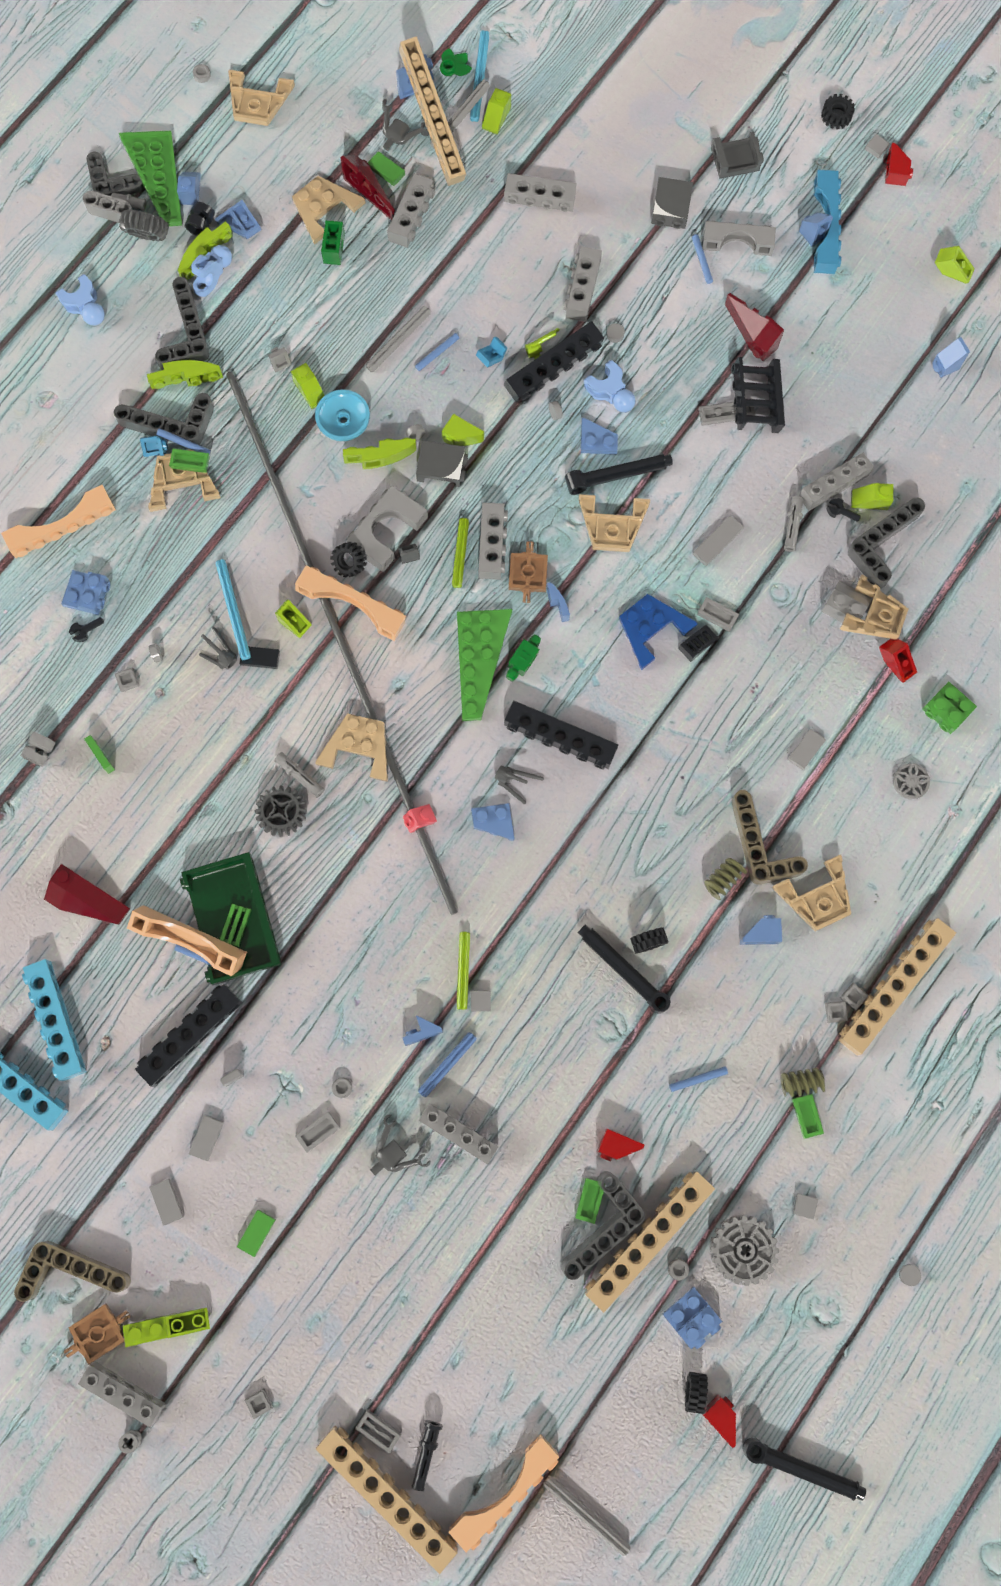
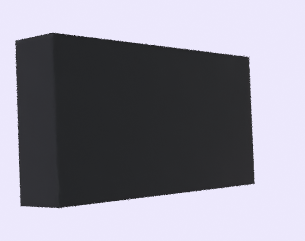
M248 646L251 658L247 660H241L240 658V666L278 669L280 650Z

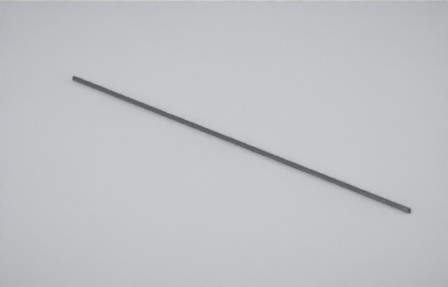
M228 372L226 376L305 566L314 567L233 372ZM319 598L369 719L378 720L328 599ZM386 741L387 763L407 811L414 808V805ZM423 827L416 830L449 912L451 915L458 912L424 829Z

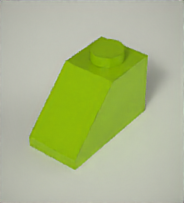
M495 88L488 102L482 129L498 135L511 109V93Z
M960 246L941 248L935 260V265L942 275L965 284L969 283L975 268Z
M304 363L292 370L291 375L294 384L310 408L314 409L325 395L315 375L307 363Z
M453 414L442 429V439L446 444L468 446L482 443L484 441V431Z
M873 483L852 489L851 508L888 510L893 503L894 484Z

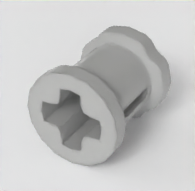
M129 1430L122 1435L118 1442L119 1449L126 1454L135 1451L141 1445L142 1436L140 1432ZM132 1438L134 1441L128 1445L127 1441Z

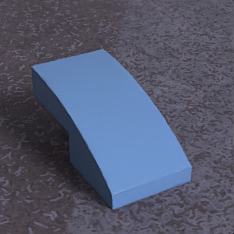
M551 582L547 583L546 590L550 607L558 605L561 621H569L570 613L563 596Z

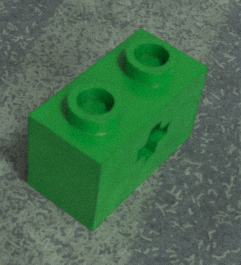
M325 220L321 248L323 264L341 265L345 239L343 222Z

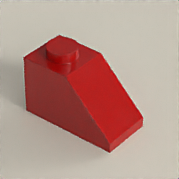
M896 143L891 144L888 152L885 184L906 186L908 179H912L913 176L912 160Z
M889 639L879 646L884 662L902 683L918 673L908 643L899 639Z
M606 1129L597 1152L601 1153V1158L611 1162L612 1158L618 1160L643 1149L645 1145Z
M718 1394L706 1406L705 1412L702 1415L727 1443L734 1448L736 1446V1413L732 1410L734 1405L726 1396L722 1399Z

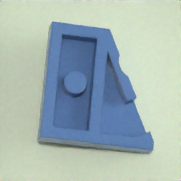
M243 200L215 218L218 225L226 221L230 225L232 232L246 239L262 230Z
M582 418L581 453L617 454L618 434L586 418Z
M509 803L471 809L474 829L514 841Z

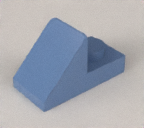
M416 1015L421 1031L417 1032V1029L405 1033L406 1036L402 1038L405 1046L439 1035L443 1031L441 1027Z

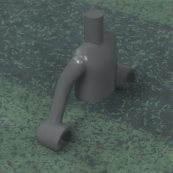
M387 99L382 101V109L385 112L383 134L387 138L383 145L385 150L389 151L393 143L403 145L420 133L423 136L429 135L428 130L424 129V122L421 123L420 128L409 132V126L399 119H394L389 126L393 103L386 106Z
M386 1115L383 1120L385 1127L376 1148V1157L379 1162L370 1171L376 1176L383 1168L391 1172H398L416 1165L428 1167L431 1163L430 1160L426 1164L421 1163V1159L425 1157V1154H421L418 1159L400 1163L407 1154L394 1139L384 1147L391 1127L397 1124L396 1120L392 1124H388L387 1120L392 1115Z

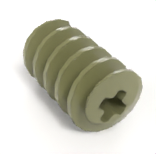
M727 858L725 863L720 865V869H716L715 874L709 876L710 880L704 881V885L714 898L721 900L718 894L720 893L725 896L724 888L731 890L729 883L736 885L737 882L734 878L736 877L741 880L740 872L747 874V871L736 860Z
M817 1067L813 1068L812 1072L810 1069H805L804 1073L798 1070L796 1074L793 1071L789 1072V1075L786 1073L781 1074V1086L785 1097L786 1092H789L790 1096L794 1097V1091H797L798 1095L802 1096V1090H805L806 1094L809 1095L810 1088L813 1089L814 1093H817L818 1087L821 1088L822 1092H825L824 1075Z

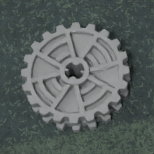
M739 1216V1219L737 1217H730V1222L723 1221L721 1223L722 1228H716L714 1231L717 1234L716 1237H711V1242L714 1244L713 1247H710V1252L714 1253V1257L711 1258L712 1263H717L715 1269L720 1273L723 1272L725 1279L730 1280L732 1278V1282L738 1285L740 1282L744 1286H749L750 1282L756 1285L759 1284L760 1278L766 1280L768 1278L767 1273H773L775 1270L772 1267L773 1263H778V1259L775 1257L779 1253V1248L775 1247L778 1241L777 1238L771 1236L773 1231L770 1228H765L766 1224L763 1221L757 1222V1218L749 1217V1219H747V1216ZM742 1245L745 1247L748 1246V1249L746 1250L748 1253L747 1255L740 1253L742 1251Z

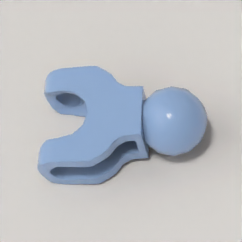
M217 245L212 248L211 252H208L206 255H199L192 262V273L197 275L193 283V291L196 295L201 297L209 295L217 285L218 279L223 273V268L230 265L232 253L226 246ZM203 283L206 284L204 289H199Z
M85 274L77 278L80 282V288L76 292L67 293L63 288L55 292L67 312L81 314L83 320L89 325L96 326L103 322L105 317L104 309L96 303L97 292Z
M610 360L605 364L607 379L598 380L590 375L583 380L585 389L594 399L608 401L619 412H629L635 406V396L633 392L625 389L626 385L622 382V369L614 361Z

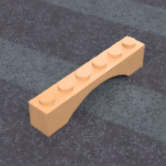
M100 485L85 492L76 508L56 522L42 526L16 525L1 534L12 555L15 558L23 557L34 549H40L51 541L59 540L67 533H73L84 525L92 524L100 517L110 515L116 509L103 485Z
M306 565L295 583V591L311 599L335 598L355 605L371 619L379 634L393 641L396 640L405 624L406 616L400 610H393L387 607L384 602L375 601L368 594L354 590L349 584L338 582L331 575L326 576L315 567Z
M144 905L132 911L127 929L142 936L169 941L185 947L203 957L213 968L230 976L241 970L247 953Z
M542 1434L526 1448L521 1473L508 1493L488 1507L475 1511H465L449 1527V1534L465 1552L470 1548L474 1550L481 1543L482 1540L480 1538L485 1533L490 1534L496 1528V1522L501 1516L503 1519L507 1517L512 1511L511 1506L516 1501L520 1503L527 1496V1490L532 1485L535 1487L542 1481V1474L547 1469L551 1471L558 1464V1452Z

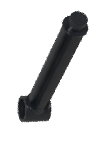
M662 453L661 455L583 473L581 470H573L565 475V480L569 493L571 495H578L586 491L587 487L662 469L666 470L667 466L673 465L670 454L664 456Z
M585 924L578 931V934L582 937L581 941H584L641 995L654 1013L661 1014L668 1010L671 1003L669 996L660 992L648 982L594 928L590 929ZM656 998L664 1000L665 1006L663 1008H658L655 1005Z
M748 1438L743 1444V1453L752 1463L766 1464L848 1497L852 1501L855 1499L863 1501L866 1496V1488L860 1486L858 1481L855 1482L768 1447V1445L762 1443L757 1438ZM757 1445L759 1446V1453L754 1456L750 1455L751 1447Z

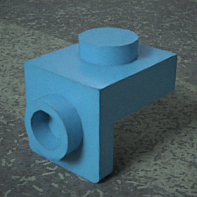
M494 337L490 345L477 351L476 356L488 368L503 360L507 347L498 337Z
M155 435L140 438L144 457L164 456L166 454L168 444L167 440L163 439V437Z

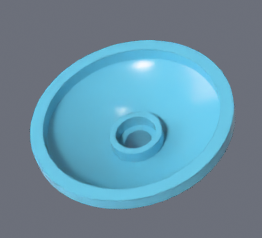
M336 390L328 393L319 401L315 411V420L319 430L326 437L336 441H349L360 436L369 424L370 411L364 398L356 392Z

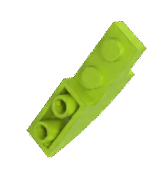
M226 221L213 231L207 227L193 240L179 264L178 273L180 277H184L187 280L191 279L194 276L191 267L192 262L199 255H206L208 252H211L213 247L222 245L230 240L233 235L230 225Z
M195 360L162 363L164 370L146 374L152 389H161L167 385L180 384L183 381L187 382L188 387L199 386L201 383L214 382L223 378L219 365Z
M387 438L379 440V447H349L343 449L344 463H362L363 469L387 466L416 451V439L403 438L401 440H393Z
M207 1307L123 1325L125 1347L210 1329Z

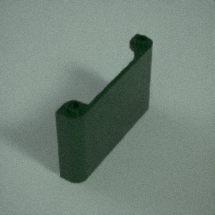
M250 852L181 872V887L183 890L186 889L190 895L199 931L220 940L232 904L252 910L240 946L237 947L247 952L241 970L230 976L208 965L207 971L204 972L207 983H211L213 986L282 965L255 864ZM235 910V913H234V916H233V919H232V922H231V925H230V928H229V931H228V934H227V937H226L227 940H228V938H229V935H230V932H231V929H232V926H233V923H234V920H235V917H236V914H237L238 910ZM242 912L234 938L232 940L234 942L236 941L237 935L239 933L245 912Z

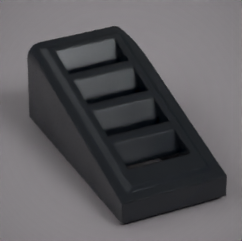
M705 625L680 644L678 649L692 662L719 637ZM704 631L709 634L710 640L703 634ZM699 636L706 642L705 644L698 638ZM694 640L701 646L700 648L695 645ZM689 644L696 650L695 652L688 647Z

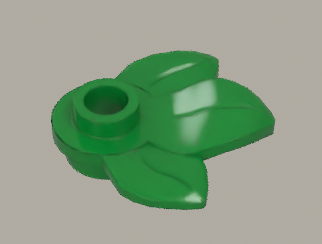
M450 48L443 52L440 72L444 76H464L471 72L472 68L466 65L468 62L467 53L454 55Z

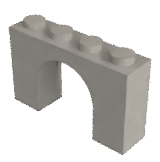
M393 486L382 493L380 501L377 504H373L367 517H363L360 520L359 527L352 531L347 538V542H355L357 546L360 545L362 547L360 550L365 551L363 557L367 556V561L382 572H385L395 557L394 551L374 537L373 531L375 526L383 519L397 518L417 531L428 518L427 509Z

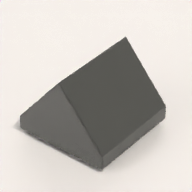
M416 544L398 548L402 564L420 560Z

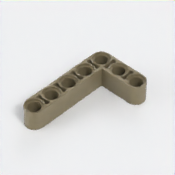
M739 790L732 798V807L751 881L754 884H765L801 876L808 868L807 860L801 856L773 862L767 861L751 794L746 790ZM737 797L745 798L746 804H740ZM742 815H748L750 817V822H744L742 820ZM746 834H753L755 841H749ZM751 852H757L760 856V859H753L751 857ZM793 863H799L802 870H795ZM775 866H779L782 868V875H779L775 872ZM756 870L764 873L763 879L756 876Z
M44 1241L37 1243L33 1247L15 1287L14 1295L21 1302L34 1299L39 1293L50 1266L115 1293L126 1290L130 1286L131 1278L124 1271L54 1242ZM43 1245L48 1249V1254L45 1257L40 1251ZM61 1253H64L67 1257L65 1264L59 1261ZM80 1261L85 1263L86 1268L84 1272L78 1269ZM34 1265L39 1268L37 1277L32 1274ZM98 1269L104 1271L103 1280L97 1278L96 1273ZM118 1276L123 1279V1286L121 1288L115 1284V1279ZM25 1286L30 1288V1295L28 1297L23 1293Z

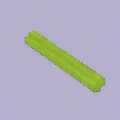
M467 518L459 519L452 587L454 588L462 587L469 519Z
M460 932L458 1010H466L468 1003L469 932Z

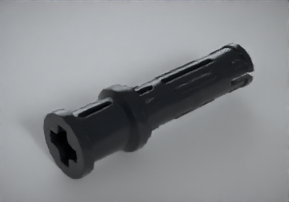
M425 1421L423 1439H420V1446L422 1448L411 1488L417 1491H424L433 1451L438 1448L437 1439L439 1431L443 1428L442 1424L434 1421Z

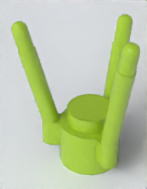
M556 328L539 339L526 344L525 349L529 359L534 357L535 360L541 356L540 353L543 352L541 343L556 336L560 329Z

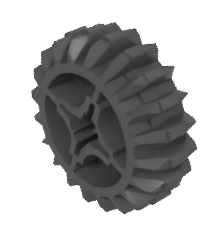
M124 210L121 213L119 227L125 233L151 241H163L166 239L168 224L163 218L140 210Z
M282 785L279 786V791L272 787V793L266 790L267 796L260 795L259 798L262 802H256V805L260 807L255 809V813L259 814L256 820L261 821L259 826L260 828L265 827V833L271 831V835L275 836L278 832L279 837H283V832H285L287 836H290L289 830L292 829L296 833L297 829L295 826L302 827L303 825L300 820L306 821V817L301 815L307 813V809L303 808L306 806V802L302 801V795L297 796V790L291 792V787L289 786L285 791ZM277 798H288V799H291V800H290V801H286V802H284V803H280V802H278L276 799H277ZM272 803L273 810L266 817L267 807ZM276 805L284 810L286 818L278 812ZM296 805V813L294 818L291 820L289 818V813L291 810H293L292 807ZM283 820L286 824L274 825L271 822Z

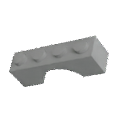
M706 221L703 230L702 248L703 250L720 251L727 242L742 241L751 247L754 255L772 256L775 247L776 227Z

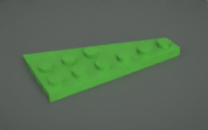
M172 132L119 133V138L159 217L163 218L168 226H182L180 202L177 194Z
M513 609L457 612L462 721L482 719Z

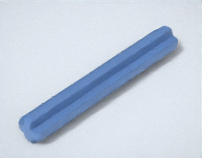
M471 1032L461 1040L418 1089V1092L423 1097H427L476 1041L477 1038Z

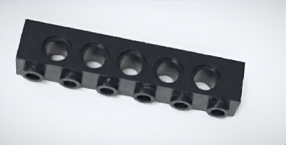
M593 321L589 322L507 378L504 387L516 403L520 400L525 401L531 396V392L541 390L545 386L544 383L557 379L560 376V372L563 370L565 372L569 371L576 361L582 362L588 357V353L598 351L602 347L603 335ZM580 341L586 342L587 346H582ZM565 351H571L573 356H568ZM551 361H557L559 366H554ZM541 370L545 373V375L540 376L537 373V371ZM528 380L531 385L526 386L522 381Z
M514 700L504 720V726H507L506 728L509 731L521 732L528 739L540 740L547 747L554 746L559 748L561 753L569 755V753L573 754L578 760L592 762L595 767L602 770L605 768L609 770L619 745ZM522 719H528L531 723L529 725H523L520 721ZM540 726L547 727L548 731L542 733L538 730V728ZM562 733L566 738L558 740L555 735ZM577 740L581 741L583 746L579 748L575 747L573 745V742ZM597 748L600 750V754L594 755L590 750Z
M223 984L214 988L209 999L202 1000L196 1006L197 1010L193 1014H187L182 1019L183 1023L178 1028L174 1027L168 1032L167 1039L163 1042H158L152 1048L153 1052L148 1057L145 1055L137 1062L138 1066L135 1070L150 1087H156L243 1003L228 986ZM216 1001H221L222 1008L219 1011H214L213 1009ZM206 1015V1024L199 1025V1017ZM187 1029H191L192 1037L186 1040L184 1032ZM172 1043H176L178 1047L174 1054L169 1052V1046ZM161 1057L163 1063L161 1067L156 1068L154 1061L156 1058Z

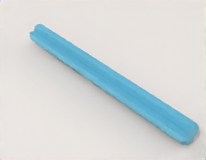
M482 30L480 32L473 90L485 77L489 31ZM482 98L470 112V120L472 122L479 121Z
M224 559L217 560L215 564L241 660H247L251 658L227 565Z

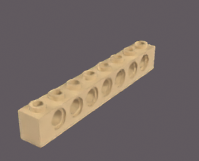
M417 36L401 41L399 52L447 185L451 186L465 180L466 172Z
M939 918L926 922L922 928L924 932L921 936L917 935L911 941L913 946L910 950L906 949L900 955L899 959L901 961L897 966L894 964L889 969L887 979L885 981L882 979L875 987L877 989L876 993L873 996L870 994L863 1003L865 1007L862 1011H856L851 1018L854 1020L851 1025H846L839 1033L841 1037L838 1041L855 1055L863 1054L955 936L956 932ZM928 936H932L934 938V945H931L928 942ZM917 950L922 952V960L916 957ZM905 965L911 968V975H907L904 972ZM893 980H896L899 983V990H895L893 988ZM882 995L887 997V1005L881 1003L880 997ZM870 1010L874 1011L876 1014L875 1021H872L868 1017V1013ZM858 1025L864 1029L863 1036L858 1035L856 1032Z
M694 1171L693 1174L689 1172L682 1179L683 1185L680 1188L675 1187L668 1195L670 1199L666 1203L662 1202L655 1209L656 1214L652 1219L648 1217L641 1225L643 1229L638 1234L634 1232L627 1240L629 1244L624 1250L620 1248L613 1255L615 1260L610 1265L606 1263L599 1271L601 1275L597 1280L592 1279L585 1286L587 1289L585 1295L603 1313L715 1190L697 1171ZM688 1188H692L695 1192V1196L691 1200L685 1197V1191ZM674 1203H679L681 1206V1212L677 1215L671 1212V1206ZM661 1218L667 1220V1227L664 1230H659L657 1227V1222ZM646 1234H652L654 1237L651 1245H645L643 1242ZM638 1249L640 1257L635 1261L631 1260L629 1257L630 1251ZM620 1264L626 1267V1272L623 1276H618L615 1273V1268ZM605 1280L612 1282V1288L609 1291L601 1289V1284Z
M334 1426L318 1444L316 1450L440 1574L456 1556L458 1551L456 1547L457 1542L450 1535L445 1536L440 1531L442 1529L441 1526L434 1519L430 1521L425 1516V1510L419 1504L414 1505L409 1500L411 1498L410 1495L403 1488L399 1490L394 1485L395 1480L388 1473L383 1474L378 1469L380 1467L373 1458L368 1459L363 1454L364 1449L357 1442L353 1444L348 1439L349 1434L342 1427L338 1429ZM337 1447H346L347 1455L340 1456L337 1453ZM354 1461L362 1463L363 1469L361 1471H355L352 1468ZM371 1476L377 1478L378 1485L370 1486L367 1483V1478ZM383 1493H392L394 1499L391 1502H386L382 1497ZM406 1508L409 1511V1515L401 1517L398 1514V1510ZM421 1523L425 1530L417 1533L414 1531L413 1526ZM437 1539L441 1545L438 1548H432L429 1545V1541Z

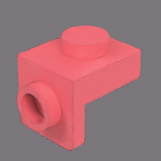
M430 804L410 809L403 816L404 824L410 833L415 832L418 828L437 822Z

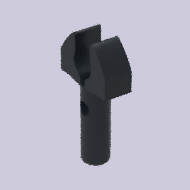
M840 498L830 500L829 503L837 507V509H834L831 506H827L826 510L831 517L835 518L836 515L842 514L856 522L861 519V515L844 508V500Z
M99 617L84 626L76 622L70 627L69 633L72 635L80 631V634L72 639L76 642H84L88 640L86 637L87 633L104 624V620Z

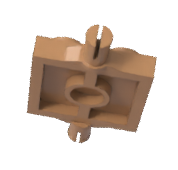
M530 541L526 542V552L511 553L509 590L523 592V603H526V596L527 603L531 602L532 592H546L548 555L533 552L534 542L532 541L530 548Z
M106 1303L68 1327L73 1336L74 1344L64 1350L66 1357L69 1358L79 1351L89 1365L125 1342L120 1324L131 1318L130 1314L125 1316L129 1312L125 1310L116 1317L112 1314Z

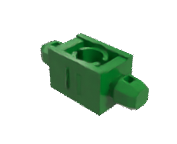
M534 634L528 641L524 639L509 660V670L506 678L511 682L515 681L519 675L524 676L537 657L540 650L538 646L541 642L539 636Z

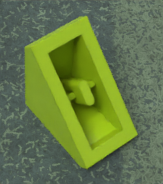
M288 599L275 612L278 622L298 638H301L312 626Z

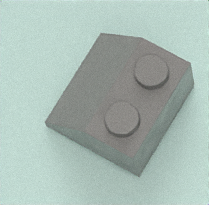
M839 580L821 612L841 623L847 613L861 619L872 598L855 591V588Z

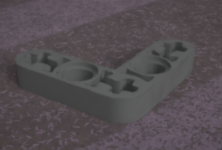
M95 151L87 155L86 160L93 191L111 196L112 193L122 195L134 194L144 189L138 174L108 179L101 154ZM95 159H97V165H98V166H96V167H95V165H94V163H93ZM97 173L103 174L99 179L94 178ZM117 184L123 185V188L120 190L114 189Z

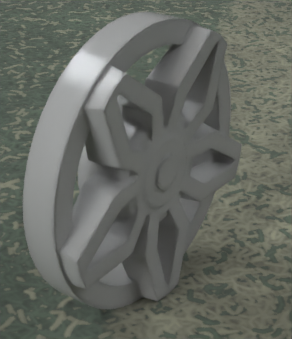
M906 764L900 767L894 774L893 784L897 793L902 797L918 799L928 791L930 777L921 766ZM909 768L908 774L906 772H902L901 770ZM918 770H919L923 775L917 776ZM897 778H898L901 782H903V784L901 785L900 788H899L898 783H897ZM926 783L925 789H924V791H923V790H922V786H920V785H923V784ZM910 790H912V792H913L915 795L912 796V795H907V794H905V793H907V792H909Z

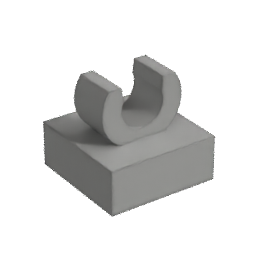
M277 347L271 349L272 353L268 357L275 372L292 365L284 347L281 349Z

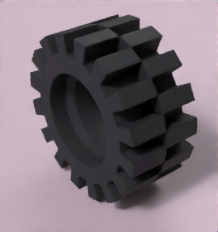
M834 94L833 97L829 96L826 99L821 118H823V123L826 122L827 127L831 125L832 129L834 126H836V129H840L841 126L843 129L851 122L855 105L852 103L851 98L847 100V95L842 97L843 94H839V97H837V94ZM832 109H840L844 114H836Z
M347 542L336 546L335 550L331 553L333 556L330 557V560H334L331 563L332 566L335 565L336 567L334 571L339 570L338 575H343L345 578L361 573L367 562H364L367 560V556L363 557L365 551H361L362 547L360 545L357 546L355 542ZM345 553H349L352 556L353 566H348L345 563Z
M664 927L649 930L630 938L635 954L653 950L669 943Z
M688 1373L685 1389L686 1412L704 1414L708 1398L707 1374Z

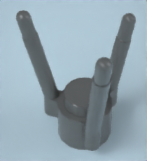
M213 627V632L226 651H221L210 639L202 634L201 637L219 654L217 656L219 661L203 653H200L199 656L217 665L222 670L224 667L228 670L236 663V654L229 648L216 628Z
M501 765L495 775V779L499 781L498 785L504 787L515 798L526 804V801L506 783L510 784L512 779L524 784L528 783L527 780L514 774L541 781L544 778Z

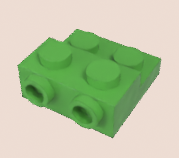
M948 681L924 706L923 710L926 716L934 719L943 731L952 734L977 706Z

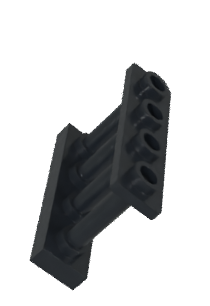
M738 357L731 367V373L734 375L732 389L735 391L734 407H736L735 423L737 424V430H742L747 423L769 424L772 433H779L785 426L780 359H772L767 367L743 366L742 357ZM744 373L764 374L768 378V383L744 382ZM745 390L767 391L769 393V400L746 399ZM746 406L768 407L770 409V417L747 415Z

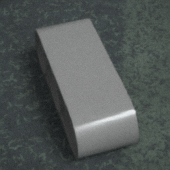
M87 191L83 195V202L87 211L94 216L119 223L121 213L124 210H132L131 204L122 199L95 191Z

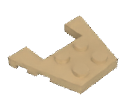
M229 70L234 120L268 126L295 86L294 80L279 78L276 92L272 93L242 88L245 78L244 72Z
M320 176L315 177L292 196L297 211L314 244L318 243L324 234V229L317 221L341 201L353 213L366 204L363 197Z
M171 453L157 456L153 477L154 483L153 488H151V500L148 505L150 512L167 509L164 491L201 484L204 501L221 498L207 473L171 469L169 466Z
M579 494V503L592 549L630 552L650 505V499L634 498L632 516L594 513L595 495Z
M861 574L855 591L872 598L865 620H862L847 613L840 630L897 640L909 609L891 595H885L880 591L878 585H872L867 581V577Z
M347 713L315 764L333 769L338 750L374 758L370 778L387 782L385 723Z
M841 854L824 862L833 880L801 896L797 895L790 879L784 880L772 887L815 932L851 915Z

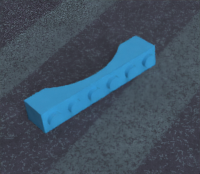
M817 170L814 179V196L820 202L825 214L833 217L827 236L817 247L814 256V273L835 274L837 267L841 265V256H839V251L841 250V240H839L841 234V225H839L841 218V209H839L841 203V194H839L841 178H839V171Z

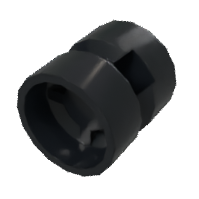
M194 202L184 226L191 234L198 236L204 229L209 228L215 212L209 205L203 202Z

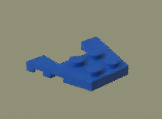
M649 594L645 595L619 616L621 625L627 639L630 641L641 670L655 660L653 654L644 644L669 623H673L683 636L697 626L694 620Z

